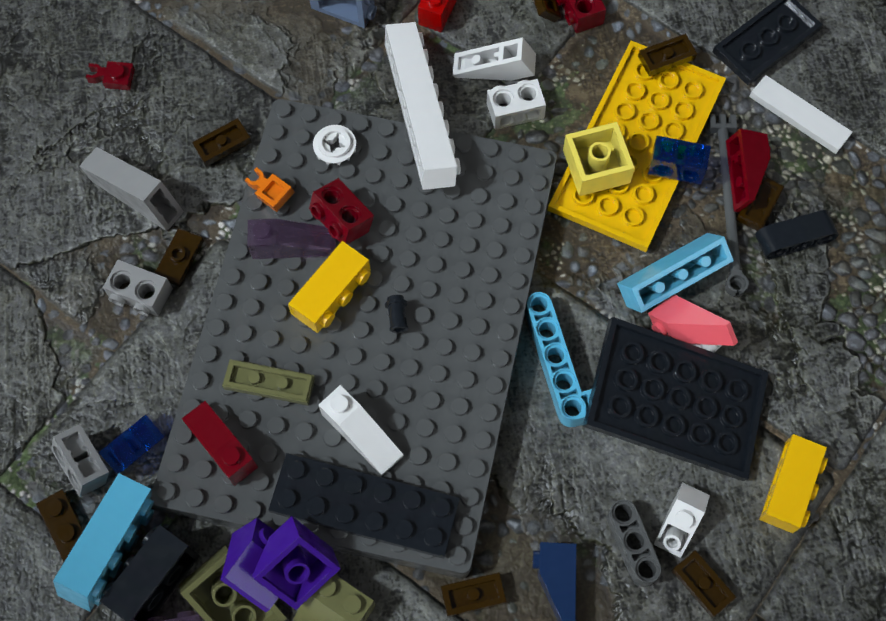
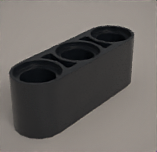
M820 210L765 226L759 229L755 236L765 259L770 260L829 243L836 239L839 233L829 211Z

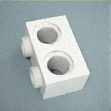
M538 79L522 80L517 84L500 85L487 90V106L495 130L544 119L546 103ZM524 98H530L532 100L526 101L524 100Z

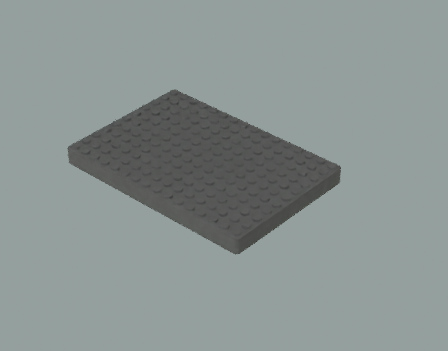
M275 100L271 106L249 179L256 181L259 178L254 171L257 167L264 173L267 179L273 173L290 185L295 193L276 212L259 200L255 195L257 190L252 189L247 184L151 493V500L154 501L153 504L163 513L240 529L258 518L276 531L289 518L270 513L268 509L286 453L460 498L444 559L298 521L331 546L334 551L460 579L468 577L472 567L557 160L556 153L551 150L449 131L448 137L449 139L453 138L455 145L454 158H459L461 167L460 174L456 175V184L454 187L423 190L404 122L289 100ZM329 125L344 126L355 136L356 152L351 155L350 161L345 160L340 165L336 163L327 165L325 161L319 160L314 152L313 140L315 135L322 128ZM339 139L333 145H330L332 153L337 147L341 148L339 146ZM339 178L374 215L370 231L348 244L369 259L371 274L364 285H358L352 292L353 296L350 302L344 307L341 306L335 312L333 322L327 328L323 327L319 333H316L291 314L288 303L340 244L337 239L330 235L322 222L313 217L309 209L313 191ZM391 295H403L404 300L408 303L405 307L408 330L405 332H390L388 309L385 308V303L387 302V297ZM232 359L314 375L315 381L309 405L225 390L222 385L229 360ZM339 385L364 408L404 455L383 476L321 414L318 405ZM204 401L209 404L258 466L255 471L236 486L231 483L181 419Z

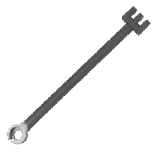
M710 114L708 117L709 133H718L727 245L734 260L729 263L730 273L725 283V290L729 295L734 297L736 294L739 297L746 292L749 281L742 274L740 265L736 212H734L726 149V140L729 138V133L736 132L737 120L736 114H730L729 123H726V115L719 114L718 123H716L715 114ZM731 285L739 286L740 290L733 289Z

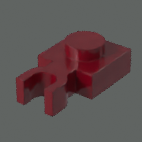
M107 61L106 67L89 63L91 72L97 73L94 75L86 74L88 83L103 81L102 83L105 88L130 90L135 71L133 63Z

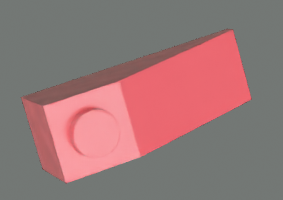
M675 294L662 301L648 313L654 332L682 342L735 346L738 343L730 321Z

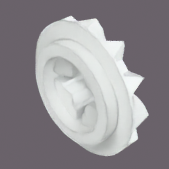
M329 125L322 128L315 135L313 149L318 159L325 161L327 165L330 163L340 165L345 160L350 161L351 155L356 152V139L348 128L341 125ZM339 139V146L341 148L337 147L332 153L330 145H333Z

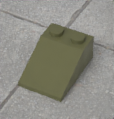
M226 544L179 584L180 594L205 621H285L287 619L275 603L269 611L264 612L220 580L229 548Z

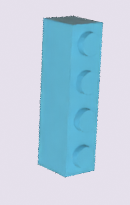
M706 233L618 282L617 285L626 306L642 313L734 260L724 236Z

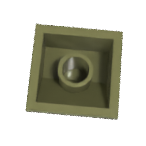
M334 575L298 608L293 621H366L376 604L374 600L337 575Z

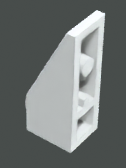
M523 37L455 53L453 76L455 78L509 81L535 76L536 53Z
M341 385L318 405L322 416L381 476L404 456L364 408Z

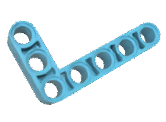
M535 292L528 297L525 314L558 419L567 427L583 425L592 389L581 392L552 301L546 293ZM541 305L545 308V311L536 312L532 309V306ZM550 330L553 336L543 337L540 331ZM550 355H557L562 361L560 363H552L548 357ZM560 380L567 381L570 388L560 389L556 382ZM572 406L579 411V414L570 416L564 409Z

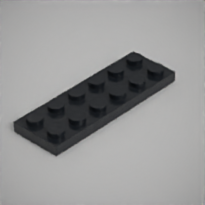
M286 453L268 511L288 518L293 516L295 519L444 559L460 498Z

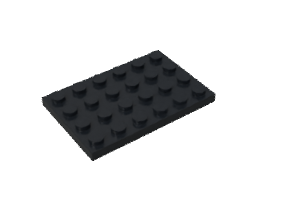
M612 317L608 321L583 427L745 481L749 479L769 372Z

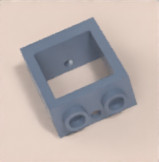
M310 0L311 9L362 28L366 27L369 20L374 19L377 12L374 0Z

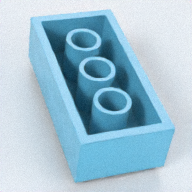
M118 473L53 580L59 597L91 612L95 604L98 606L101 604L100 600L104 596L102 593L109 579L117 577L124 562L121 559L126 550L129 552L133 550L139 538L136 533L141 525L146 526L153 515L154 510L151 508L154 501L151 500L150 488Z

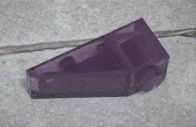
M282 219L248 220L247 246L252 259L330 256L336 249V239L330 235L325 226Z

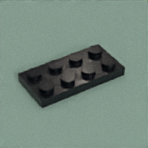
M775 0L715 45L712 52L745 84L750 85L820 31L823 24L798 1Z

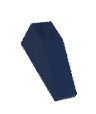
M540 542L538 550H533L532 568L538 569V579L557 621H575L576 544Z

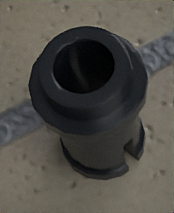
M391 295L387 297V302L385 303V308L388 309L389 329L392 333H401L408 330L405 311L408 303L404 300L403 295Z

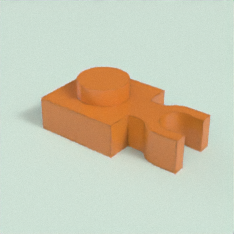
M256 167L254 171L259 178L256 181L246 178L245 182L252 189L257 190L255 195L259 200L277 212L295 191L273 173L267 179L264 173Z

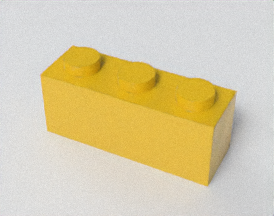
M342 241L288 303L291 314L316 333H319L323 327L327 328L333 322L335 312L341 306L344 307L350 302L353 296L352 292L357 286L364 285L371 274L369 259Z
M795 434L789 437L785 442L759 520L790 533H794L801 527L804 528L810 517V511L807 510L809 501L815 499L819 489V484L815 483L818 473H823L828 458L824 457L827 447Z

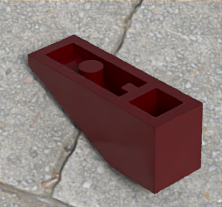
M742 128L726 140L734 212H740L755 200L771 157L768 134Z
M206 401L181 418L234 486L258 468L253 458Z

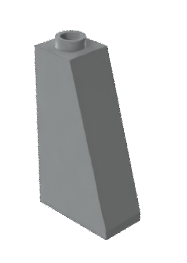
M98 147L79 166L93 183L165 231H168L184 212L161 180Z

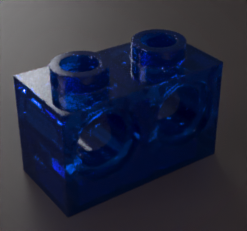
M657 136L651 154L648 174L701 185L707 171L711 146Z
M148 413L99 453L118 475V473H121L167 434Z

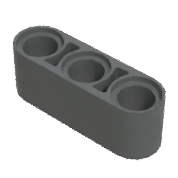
M625 499L617 500L608 511V525L630 578L637 586L648 587L661 574L659 560L634 504ZM622 509L626 511L629 520L626 522L619 521L615 517V510ZM631 536L637 538L641 545L640 549L633 550L629 548L626 538ZM642 564L649 566L653 573L652 578H643L638 572V566Z

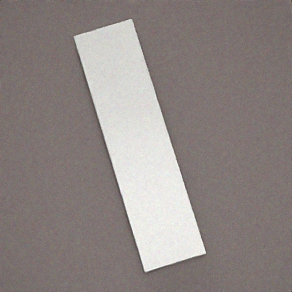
M767 75L763 77L749 96L835 154L852 134L851 130Z

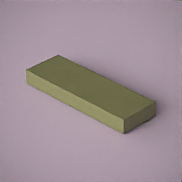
M230 359L222 387L225 390L308 406L315 376Z

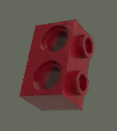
M556 0L559 6L562 5L565 11V19L569 26H573L576 34L604 24L606 7L602 0Z
M339 178L312 193L309 209L313 217L320 220L328 229L330 235L340 243L343 241L349 244L370 231L374 215Z

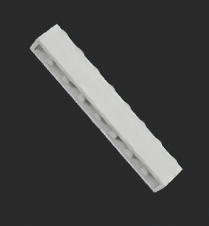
M416 22L385 25V47L422 189L454 187L456 175H459L461 172L459 158H454V140L448 137L449 123L448 120L443 119V102L438 101L437 83L433 84V68L428 66L429 57L427 49H423V34L418 32Z

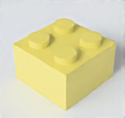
M618 122L565 135L563 152L579 196L631 182L635 168Z

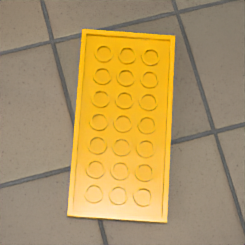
M631 40L587 129L618 122L635 168L631 182L579 196L568 166L548 205L547 211L647 252L726 78L690 63H684L649 76L638 57L639 50L647 48V46Z

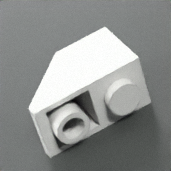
M682 482L655 539L654 545L681 558L706 511L710 495Z

